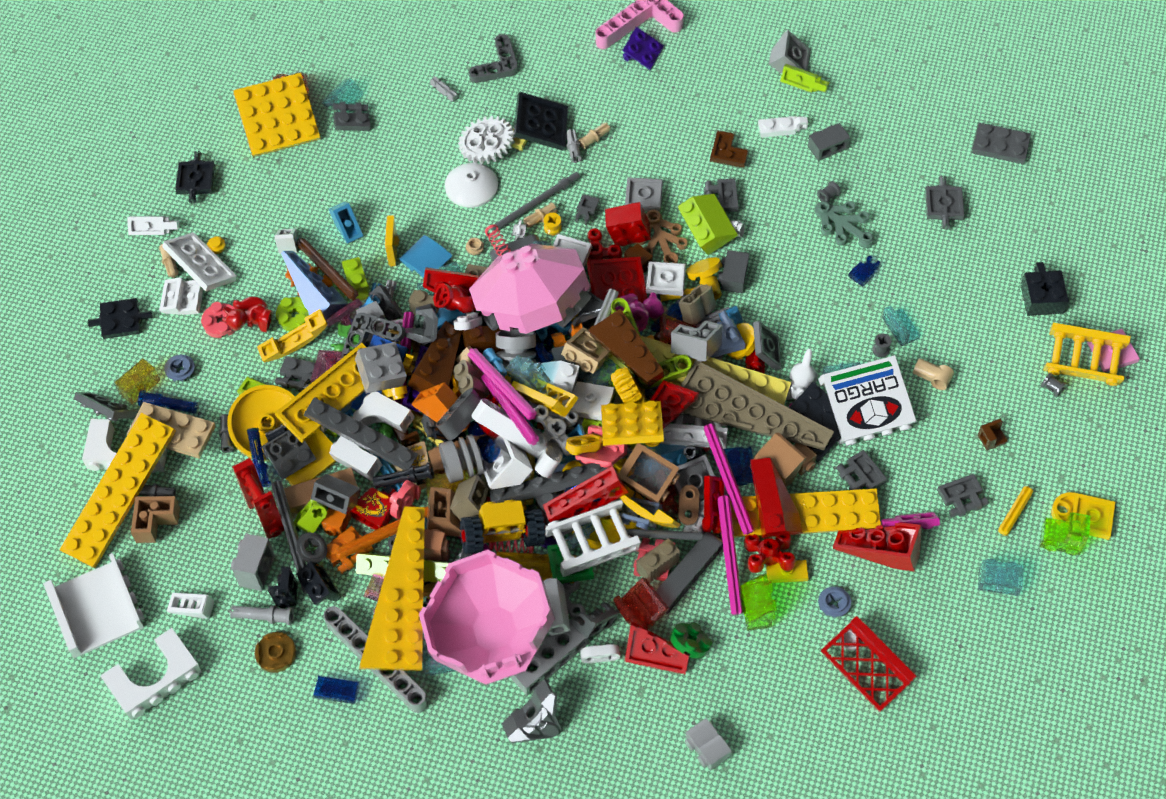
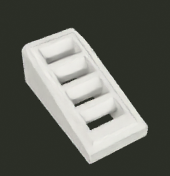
M172 593L167 612L209 619L214 600L209 595ZM179 599H182V600H181V603H180V607L177 608Z

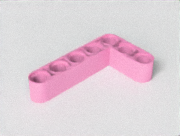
M636 0L596 29V46L600 49L609 48L634 30L636 26L638 27L651 17L655 18L671 32H680L683 29V13L668 0Z

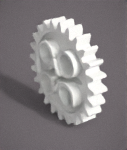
M491 116L488 120L486 117L483 118V121L477 119L476 124L471 122L472 126L465 127L467 131L461 132L462 136L459 137L460 142H458L459 149L464 158H467L469 162L473 160L474 163H477L479 161L482 165L484 161H487L489 164L490 160L493 159L496 162V157L503 158V153L508 154L507 149H512L511 144L515 143L513 139L515 137L509 122H506L504 118L500 120L499 117L494 120L493 116Z

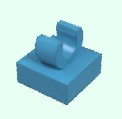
M737 306L725 310L729 318L733 319L735 325L744 323Z

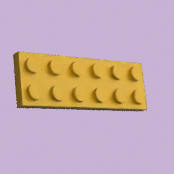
M360 343L275 413V416L301 443L322 427V425L304 416V412L314 397L341 411L365 391L355 361L358 349L367 348L363 343Z

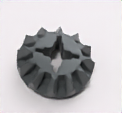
M309 532L301 535L295 544L296 553L299 554L300 560L306 561L307 564L310 561L317 564L327 554L325 540L316 533ZM309 544L311 547L316 548L313 553L310 550H305Z

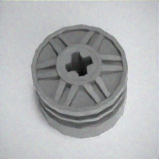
M512 329L511 331L502 330L496 333V347L505 349L498 351L496 355L502 359L505 369L523 370L536 366V359H534L536 352L529 350L536 346V333L534 331L524 334L520 333L519 329Z
M472 434L466 435L467 445L463 437H459V447L457 448L452 440L439 443L438 445L442 464L450 483L463 480V470H466L469 477H473V467L477 475L483 474L482 454Z

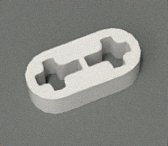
M609 644L582 648L580 650L581 661L583 663H598L618 660L620 658L619 646Z

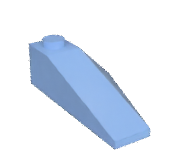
M283 251L281 253L301 300L309 311V315L321 309L325 319L347 306L348 302L333 286L329 288L323 283L322 280L324 278L320 274L317 275L311 272L310 265L294 251Z

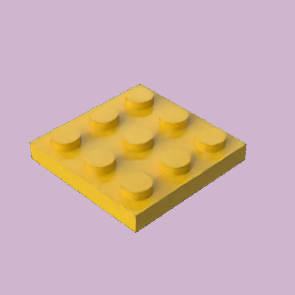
M660 401L601 405L603 446L664 442Z

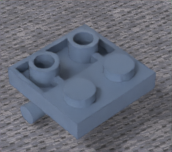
M726 311L720 313L722 321L717 322V324L723 325L722 345L711 356L712 358L745 349V342L733 319L729 318Z

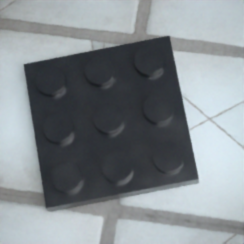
M519 91L516 100L513 136L563 151L566 143L568 105Z
M812 382L789 408L834 431L825 450L807 446L816 454L815 461L818 463L841 439V435L828 394Z

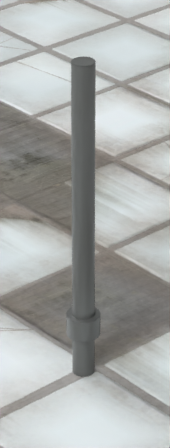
M575 172L567 178H562L558 181V184L504 217L495 225L501 229L555 193L567 189L571 183L580 178L579 173Z

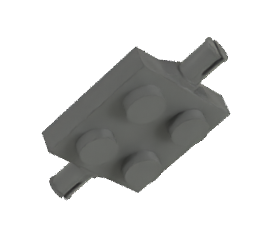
M940 176V185L925 187L926 218L942 220V228L947 230L950 228L949 220H963L962 187L947 185V177Z

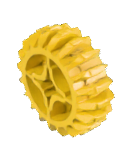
M619 368L611 374V380L624 404L628 402H647L643 391L628 368Z

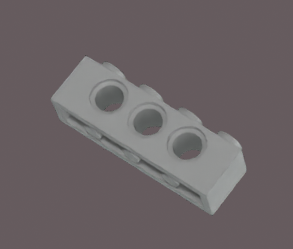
M573 619L569 621L571 631L553 636L548 635L544 638L529 667H537L536 671L531 672L527 668L522 673L510 676L511 680L527 696L545 678L548 679L580 652L582 648L589 644V638L587 639L571 624ZM562 640H566L569 642L567 645L559 644V642ZM546 653L553 654V657L551 658H545L543 656Z

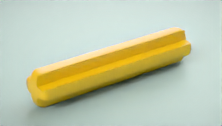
M1028 486L1023 487L998 529L1000 534L1004 536L1009 534L1032 496V488Z

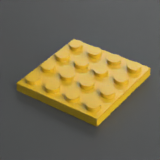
M301 73L233 90L252 157L320 140Z

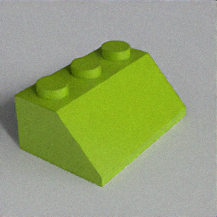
M715 194L692 196L677 206L700 248L707 255H710L738 236Z

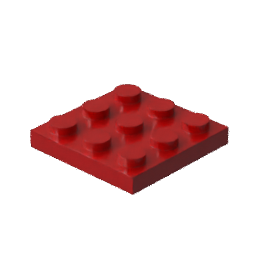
M641 257L589 260L587 262L592 294L601 300H605L609 289L619 292L617 298L635 294L638 297V302L643 303L647 299Z

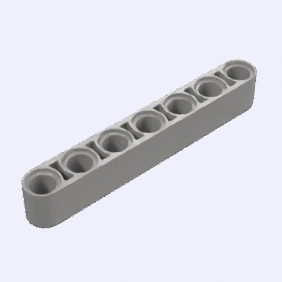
M335 606L327 608L324 612V619L328 629L361 660L364 647L357 648V646L361 643L366 644L368 636L340 608ZM333 617H339L336 621H330ZM346 630H352L350 634H343ZM371 670L411 711L421 713L427 708L425 692L403 670H393L394 672L391 675H385V672L388 670ZM401 684L408 685L405 689L398 688ZM415 698H422L419 703L412 702Z

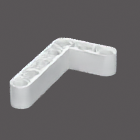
M482 398L471 415L472 418L538 458L535 470L540 475L550 478L563 456L559 443L549 441L544 450L534 451L531 444H528L501 407L487 399ZM531 426L536 434H542V432Z

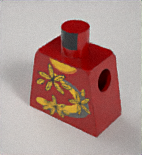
M385 486L380 492L375 488H370L358 499L357 506L350 511L351 517L373 530L389 524L392 518L389 514L392 503L389 500L391 495L396 492L395 489L391 486Z

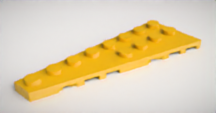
M404 506L359 669L422 670L423 628L419 613L423 608L425 507Z

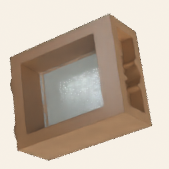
M640 443L635 446L618 473L622 483L655 503H659L660 500L665 501L670 492L667 490L671 483L675 485L680 477L678 466Z

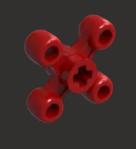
M597 228L589 230L588 241L592 244V249L587 261L622 257L620 246L614 244L609 248H603L600 243L602 241L601 231Z
M757 534L745 536V549L749 552L757 551L759 553L752 554L748 558V569L751 572L760 573L764 568V564L771 566L779 563L784 571L794 569L796 563L794 554L791 552H781V550H787L791 546L790 535L777 536L775 539L768 538L763 541L760 540Z

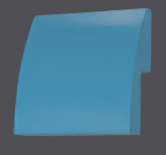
M424 235L399 260L412 272L415 270L424 278L425 267L441 269L453 255L437 242Z

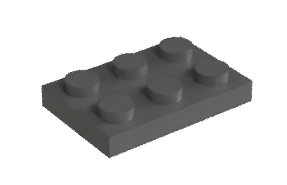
M978 122L971 153L1024 165L1031 133Z

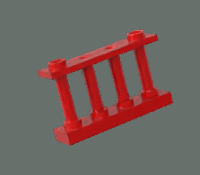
M248 458L233 466L232 469L250 510L256 509L266 537L269 539L278 537L285 530L271 491L264 493L255 465L251 458Z

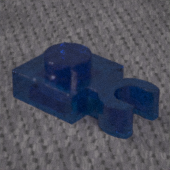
M871 255L867 257L865 264L860 261L848 275L849 278L862 287L874 276V270H877L880 265L879 260L875 264L871 263L873 257Z

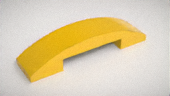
M319 309L305 317L304 324L275 340L272 337L257 346L262 361L265 363L287 356L314 340L328 325L322 310Z
M627 487L629 493L620 497L631 510L646 520L671 528H679L681 525L659 509L653 515L631 499L635 492Z

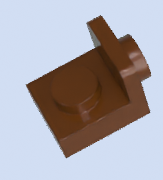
M392 427L399 444L408 447L420 443L417 431L409 434L408 430L403 433Z

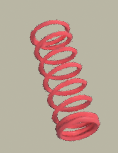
M495 224L489 225L485 229V233L489 237L491 245L494 246L496 254L500 256L506 250L511 252L508 244H504L506 240L502 239L503 235L500 234L499 227ZM496 227V230L488 233L490 228ZM501 236L500 239L493 241L496 237ZM504 240L502 244L496 245L498 242ZM507 245L506 248L499 250L500 247Z
M524 538L521 539L519 551L517 546V540H514L512 550L510 546V540L507 541L505 550L503 541H500L498 550L496 542L489 543V549L491 551L495 545V550L498 552L502 545L503 552H506L507 547L509 546V551L511 553L513 552L515 547L517 553H519L521 551V548L523 547L524 553H527L529 548V554H533L534 546L527 547L525 551L523 540Z

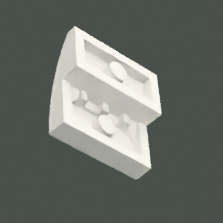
M182 278L165 280L159 311L161 313L179 315L199 314L204 289L195 280L184 281Z

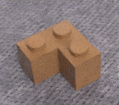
M175 496L135 497L131 534L136 543H156L158 525H178L180 506Z

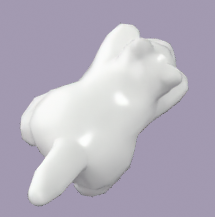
M807 349L802 363H796L790 371L789 376L792 381L786 400L792 398L796 400L812 382H817V372L810 365L812 358L811 349Z

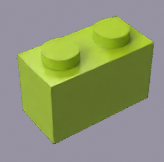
M360 257L341 261L346 281L359 293V296L356 297L353 303L366 300L370 292Z

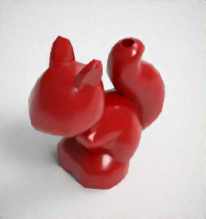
M441 283L437 286L433 297L434 305L437 308H445L449 311L458 309L465 314L472 313L476 309L472 296H468L470 294L469 289H464L457 284L449 286L448 284Z
M251 296L242 301L234 300L233 307L235 309L223 307L227 316L223 317L222 321L226 322L234 331H239L247 323L248 327L255 325L259 326L261 332H268L272 310L268 309L263 299Z

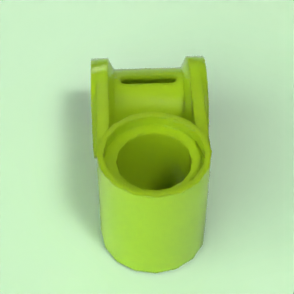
M310 499L303 510L296 516L294 525L306 533H314L327 515V506Z

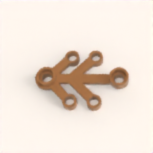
M657 210L648 211L646 215L650 222V231L653 228L655 233L644 249L653 256V250L659 242L664 254L663 262L670 263L672 261V263H678V256L670 251L667 241L677 244L676 246L680 250L687 248V239L677 237L681 234V225L662 219V215ZM661 227L670 229L671 234L662 231ZM647 241L638 244L645 245Z

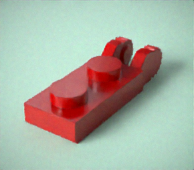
M704 476L705 517L702 520L704 532H711V530L718 534L721 532L718 497L724 496L722 477Z

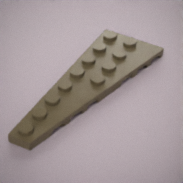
M697 360L681 387L699 393L698 399L681 414L770 437L779 432L790 442L825 450L834 434V431Z

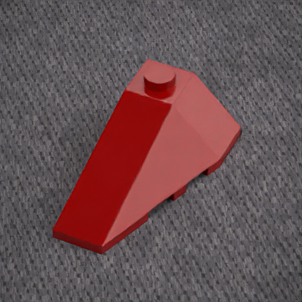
M900 522L895 523V526L889 527L877 525L874 529L864 530L863 528L838 531L833 549L894 569L914 572L920 556L922 527L919 524Z

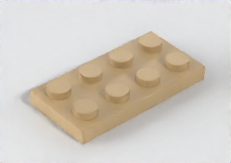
M143 402L128 433L140 413H143L176 430L166 449L200 459L214 431L215 423Z

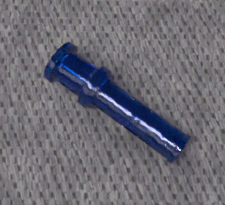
M142 389L138 395V406H142L143 402L163 408L196 414L198 407H195L198 406V402L165 397L159 392L154 394Z
M251 428L247 430L252 461L262 487H268L271 485L267 473L269 467L264 461L259 428Z

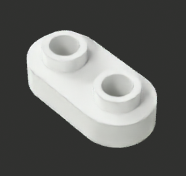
M477 312L467 313V316H459L454 321V329L468 330L482 325V316L478 315Z

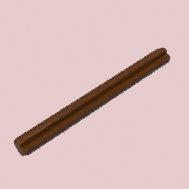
M299 238L296 245L349 299L356 300L359 293L306 239Z

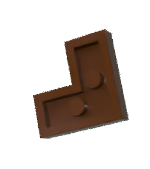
M717 130L710 162L744 168L748 150L732 147L735 133Z

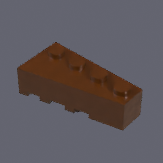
M621 308L588 329L593 339L598 341L617 360L629 368L648 387L665 377L663 369Z
M447 321L443 323L436 339L424 354L407 386L418 392L444 382L449 387L462 330H455L454 325Z

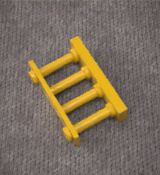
M1053 322L1049 335H1054L1055 338L1052 363L1047 362L1043 371H1048V374L1052 373L1053 375L1064 374L1103 381L1110 386H1117L1123 382L1124 376L1117 375L1120 353L1123 348L1129 345L1131 336ZM1065 338L1073 339L1075 342L1071 367L1059 365L1063 339ZM1085 341L1092 342L1094 345L1090 370L1078 368L1082 343ZM1104 345H1109L1113 348L1109 373L1098 372L1101 347Z

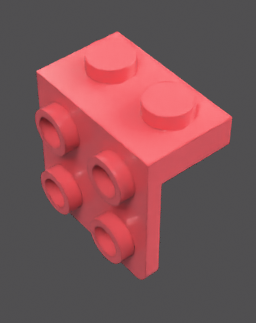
M590 425L588 427V434H596L603 438L602 427ZM627 444L602 445V449L596 452L581 453L576 455L575 459L581 460L585 464L596 463L600 464L601 467H611L627 454Z

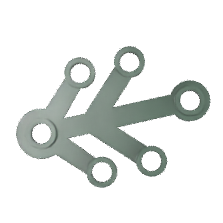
M851 201L846 202L844 205L834 206L828 202L816 204L815 213L821 218V233L827 236L832 232V225L829 224L828 219L830 218L835 224V243L842 246L846 243L847 237L843 233V228L859 239L858 244L860 247L868 249L873 245L874 237L871 233H863L850 224L853 222L867 223L869 220L868 212L861 211L858 215L839 216L836 213H853L855 204Z

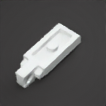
M796 116L758 120L761 138L794 135L795 132L807 129L808 126L807 117L797 118Z
M165 216L127 217L129 235H165L170 233V229L180 228L179 221H169V217Z

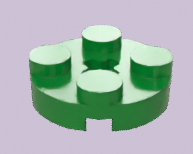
M695 622L676 624L670 637L673 646L683 654L686 651L691 654V658L695 659L705 657L713 644L712 640L701 630V626Z

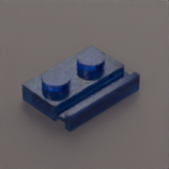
M748 446V448L724 449L737 486L747 485L748 483L754 484L752 469L749 467L751 465L750 460L753 459L751 446Z

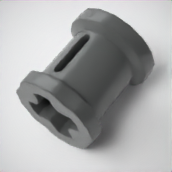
M834 181L829 182L828 186L824 189L817 191L819 200L827 203L834 196L841 194L840 187Z
M885 333L878 334L875 337V344L872 350L875 356L883 358L889 354V347L892 341L889 335Z
M1049 373L1041 383V387L1050 390L1056 398L1067 386L1065 382L1062 383L1053 377L1052 373Z

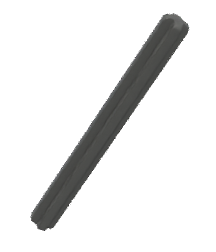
M279 480L272 482L271 486L296 571L299 572L306 566V562L300 560L299 554L296 553L295 544L299 538L282 481ZM301 584V588H302L303 593H304V594H307L306 590L304 589L303 585Z

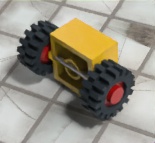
M512 499L502 503L487 502L481 505L478 516L461 518L460 536L464 553H480L483 551V543L518 540L521 534L524 536L523 540L527 547L544 545L546 532L542 511L540 509L523 511L521 500L515 501Z

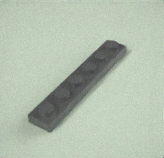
M315 397L304 412L305 417L402 470H408L418 455L416 452Z
M592 463L562 472H555L550 478L544 476L536 477L522 482L520 485L491 490L490 499L491 502L502 503L510 499L515 501L528 500L542 496L545 493H554L573 488L607 468L601 467L600 464Z

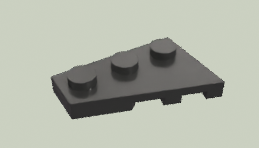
M75 392L74 400L80 402L81 406L92 408L95 413L105 415L111 421L135 418L139 409L128 410V405L110 402V399L91 392Z

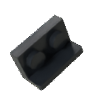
M310 561L296 573L313 604L318 605L324 599L336 602L342 597L322 565Z
M290 566L281 567V574H278L277 578L278 586H268V592L276 606L280 608L296 606L298 583Z

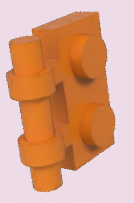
M352 526L327 545L325 558L333 566L341 562L342 564L337 567L341 574L347 570L350 571L354 567L357 553H369L373 550L372 546H368L356 552L349 559L346 557L343 559L337 558L335 554L336 548L362 537Z

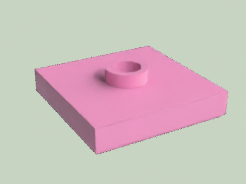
M1123 329L1110 332L1115 334L1126 335ZM1087 342L1089 348L1093 353L1094 345L1092 344V342ZM1131 343L1121 350L1118 368L1139 362L1140 358ZM1109 345L1101 347L1099 365L1104 373L1110 371L1113 348Z

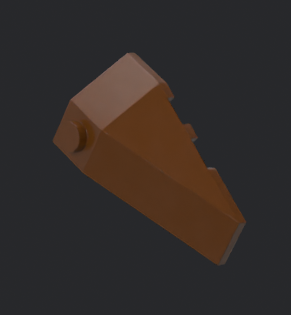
M484 322L475 328L462 330L460 337L463 350L468 346H471L473 349L476 348L481 354L487 348L494 349L495 353L505 350L496 347V333L502 330L498 328L493 331ZM536 343V346L530 349L539 348V343Z

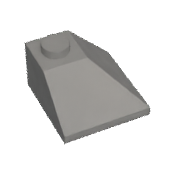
M787 30L771 50L769 64L779 73H782L785 64L807 71L810 48Z

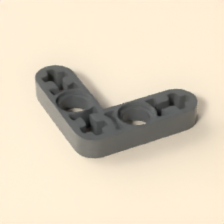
M499 34L495 37V48L499 61L471 67L469 69V79L471 82L481 83L517 74V61L509 36ZM509 53L510 56L503 57L502 54ZM491 69L498 70L496 73L489 72Z
M358 313L353 319L340 358L342 359L352 351L350 347L355 348L360 343L365 345L369 333L399 342L406 335L405 328L397 323L373 315ZM366 320V323L361 324L360 321ZM379 322H382L384 325L383 330L377 332L375 327ZM357 328L363 330V333L356 331ZM389 328L395 331L398 330L399 334L394 335L393 333L388 332ZM360 335V342L354 345V336Z

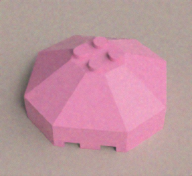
M530 244L498 256L469 290L476 310L481 311L484 316H490L494 313L500 330L511 331L513 328H518L520 333L527 334L562 321L567 316L565 310L576 305L581 299L579 293L582 290L587 291L590 288V284L576 249Z
M490 550L449 563L441 583L438 582L430 594L431 600L426 608L423 607L419 613L426 644L431 656L435 661L485 685L526 671L555 620L546 587L539 572L532 569L530 571L508 558H501Z

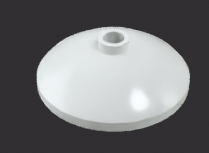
M479 163L462 164L454 168L445 180V191L448 198L453 203L467 208L487 204L494 198L498 190L496 174L489 167Z

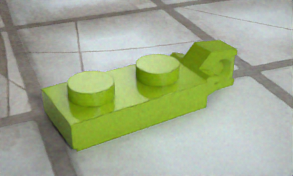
M788 64L784 65L780 82L811 93L818 90L826 92L830 83L821 79V76Z

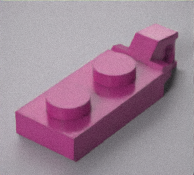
M934 512L898 515L895 518L882 519L883 527L895 526V523L900 522L919 524L923 529H932L934 526H940V519Z

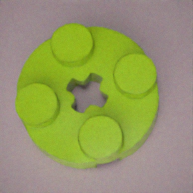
M285 297L276 309V319L284 330L290 332L305 323L304 318L309 316V311L305 308L301 297ZM297 312L299 314H296L295 317H292L291 313Z

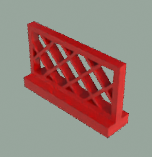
M857 615L820 650L879 713L916 678V675ZM851 630L856 635V643H844V634ZM832 646H841V657H832L827 650ZM844 646L856 647V658L844 657ZM859 647H867L871 651V658H859ZM844 661H856V673L847 672L844 669ZM859 661L871 662V673H859ZM874 662H882L886 666V674L874 673ZM859 676H871V688H862L859 685ZM874 677H886V688H874ZM889 677H897L903 684L898 689H889ZM874 691L886 692V700L881 705L874 700Z

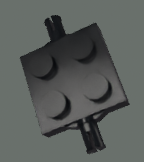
M197 151L194 152V160L178 163L175 191L176 194H189L188 202L191 204L192 202L196 203L197 194H212L215 163L214 161L201 160L202 153L198 151V154Z
M137 298L100 303L99 318L88 319V326H100L103 339L140 334L141 320L153 318L152 311L140 312Z

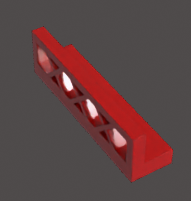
M611 466L543 504L548 520L553 522L561 518L568 519L605 506L629 493V491L620 480L614 466ZM617 487L620 488L619 490H617V491H615V492H611V490H613V489H615V488H617ZM597 498H602L597 502H593ZM579 508H584L580 512H575Z

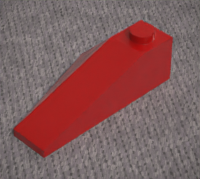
M771 458L750 460L762 538L802 534L800 514Z

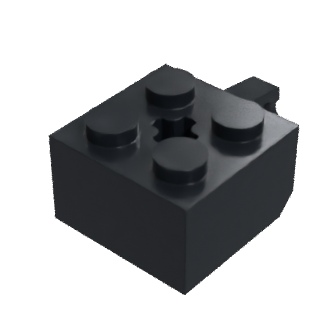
M1036 262L1034 272L1024 273L1021 282V291L1027 316L1064 314L1069 300L1062 270L1046 271L1044 262Z

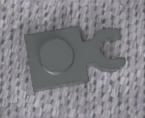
M582 194L577 206L576 223L579 222V219L584 218L585 225H588L589 215H595L600 198Z

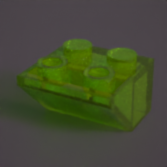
M766 573L742 584L740 588L747 631L771 628L772 621L775 620L777 604L776 600L771 597L773 585L771 580L768 581Z

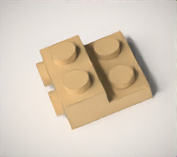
M584 327L565 343L561 353L568 362H574L583 371L593 374L611 354L598 341L593 339L589 331Z

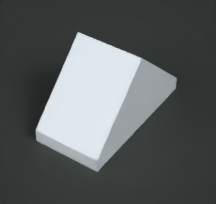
M297 228L278 230L274 236L279 254L283 251H294L297 253Z

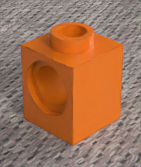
M329 507L326 517L321 522L324 531L330 536H339L346 530L352 518L349 511L347 514H344Z

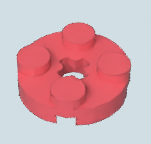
M214 302L205 310L201 323L209 336L222 338L224 335L228 334L229 336L235 332L226 322L220 321L217 323L219 318L227 316L223 307L235 309L232 305Z
M406 480L399 491L391 495L389 501L392 504L389 514L400 519L404 506L415 507L412 504L415 499L419 500L421 488L413 482Z

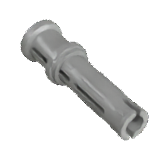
M232 605L231 610L234 611H230L231 618L268 620L270 624L281 622L292 625L294 619L293 607L283 609L276 606L258 608Z

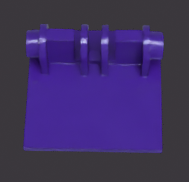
M636 26L622 50L624 52L623 59L629 61L633 58L650 70L664 45Z

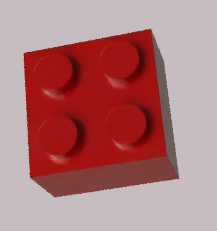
M641 202L605 209L606 228L615 245L626 246L651 240L650 222Z

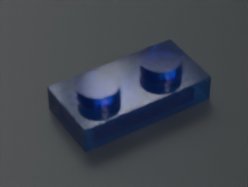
M318 676L313 696L317 699L355 704L360 684L356 681Z

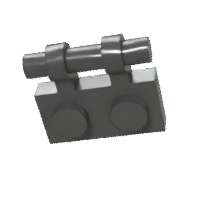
M346 102L333 103V110L340 111L334 112L333 115L335 130L370 131L369 113H362V111H368V104H361V102H355V104H346ZM346 111H355V113H346Z
M735 178L717 179V185H712L711 181L705 182L704 195L718 194L719 198L717 199L725 212H738Z
M286 356L279 371L280 375L285 377H276L275 384L281 385L282 388L288 389L290 387L301 392L310 385L308 384L309 382L312 383L319 377L322 365Z
M864 450L848 458L847 463L849 467L845 468L843 464H839L836 467L840 473L839 476L848 483L850 490H861L865 486L867 489H876L887 481V478ZM854 473H856V475H857V476L859 477V479H860V480H858L857 482H856L855 479L851 476V475L854 474Z
M974 474L943 484L937 488L945 506L953 504L955 507L949 510L951 517H961L966 515V512L982 509L983 506L988 505L986 497L979 499L977 496L982 494L983 489ZM969 498L971 502L963 505L961 501Z

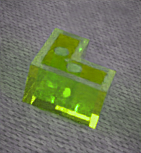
M1070 512L1066 521L1046 517L1041 528L1039 547L1045 548L1048 551H1061L1069 555H1080L1089 538L1091 516Z

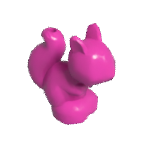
M654 292L643 303L638 302V297L635 294L620 297L627 301L639 332L646 329L649 317L657 319L664 313L662 302L657 299ZM622 306L616 307V311L620 308L622 311L625 310Z

